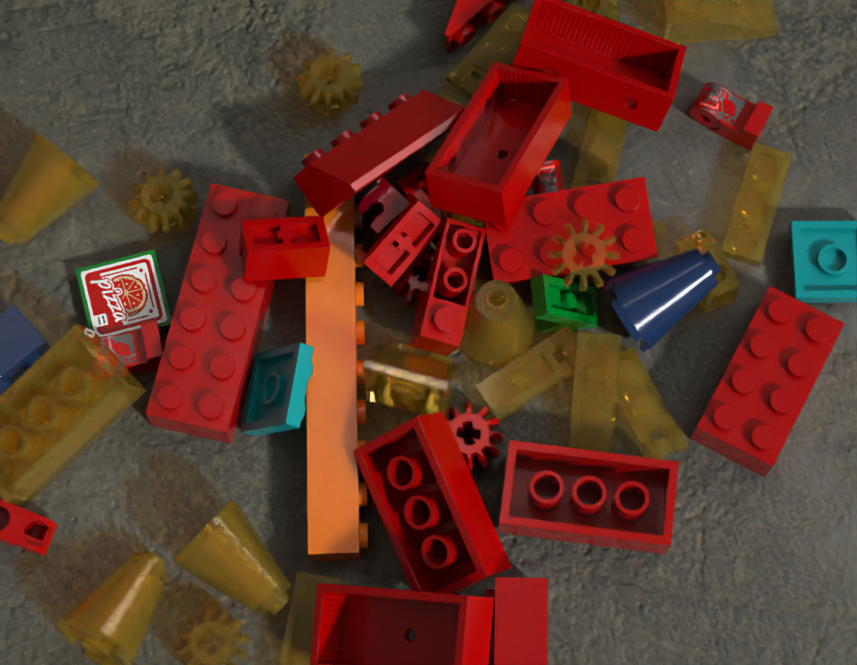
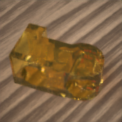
M706 229L699 230L674 241L676 255L698 248L701 254L709 250L722 271L715 276L719 284L698 303L703 314L736 301L740 282L719 245H716L711 234Z

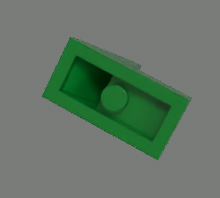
M545 274L530 278L532 305L536 318V327L539 332L587 329L600 326L596 287Z

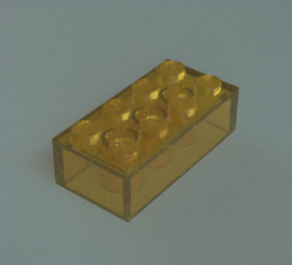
M75 324L0 396V496L6 503L26 506L146 392L143 386L95 331Z

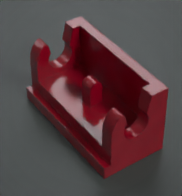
M383 176L376 181V187L359 204L360 213H364L370 205L374 204L375 215L363 226L361 236L366 238L373 231L375 243L410 204Z

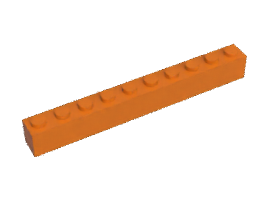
M354 196L323 217L330 243L325 276L305 278L306 345L314 347L311 361L313 371L308 380L306 390L308 556L310 561L361 560V548L369 547L368 523H360V507L368 506V487L366 481H359V465L353 453L357 448L367 444L366 440H359V425H366V400H358V385H366L365 360H357V345H365L364 320L357 321V306H364V281L356 282V267H364V263L358 258L356 252L360 248L363 249V243H356L355 229H363V213L359 212V205H355ZM305 197V216H319Z

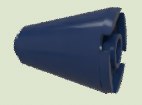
M695 248L609 277L602 281L601 285L605 292L611 288L613 289V292L610 294L614 300L610 303L633 340L636 342L643 338L640 341V349L642 352H645L662 339L719 284L715 276L722 271L709 250L701 254L699 249Z

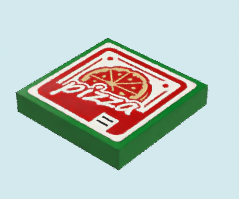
M154 249L76 269L92 340L141 329V324L156 320L161 331L170 329L172 315Z

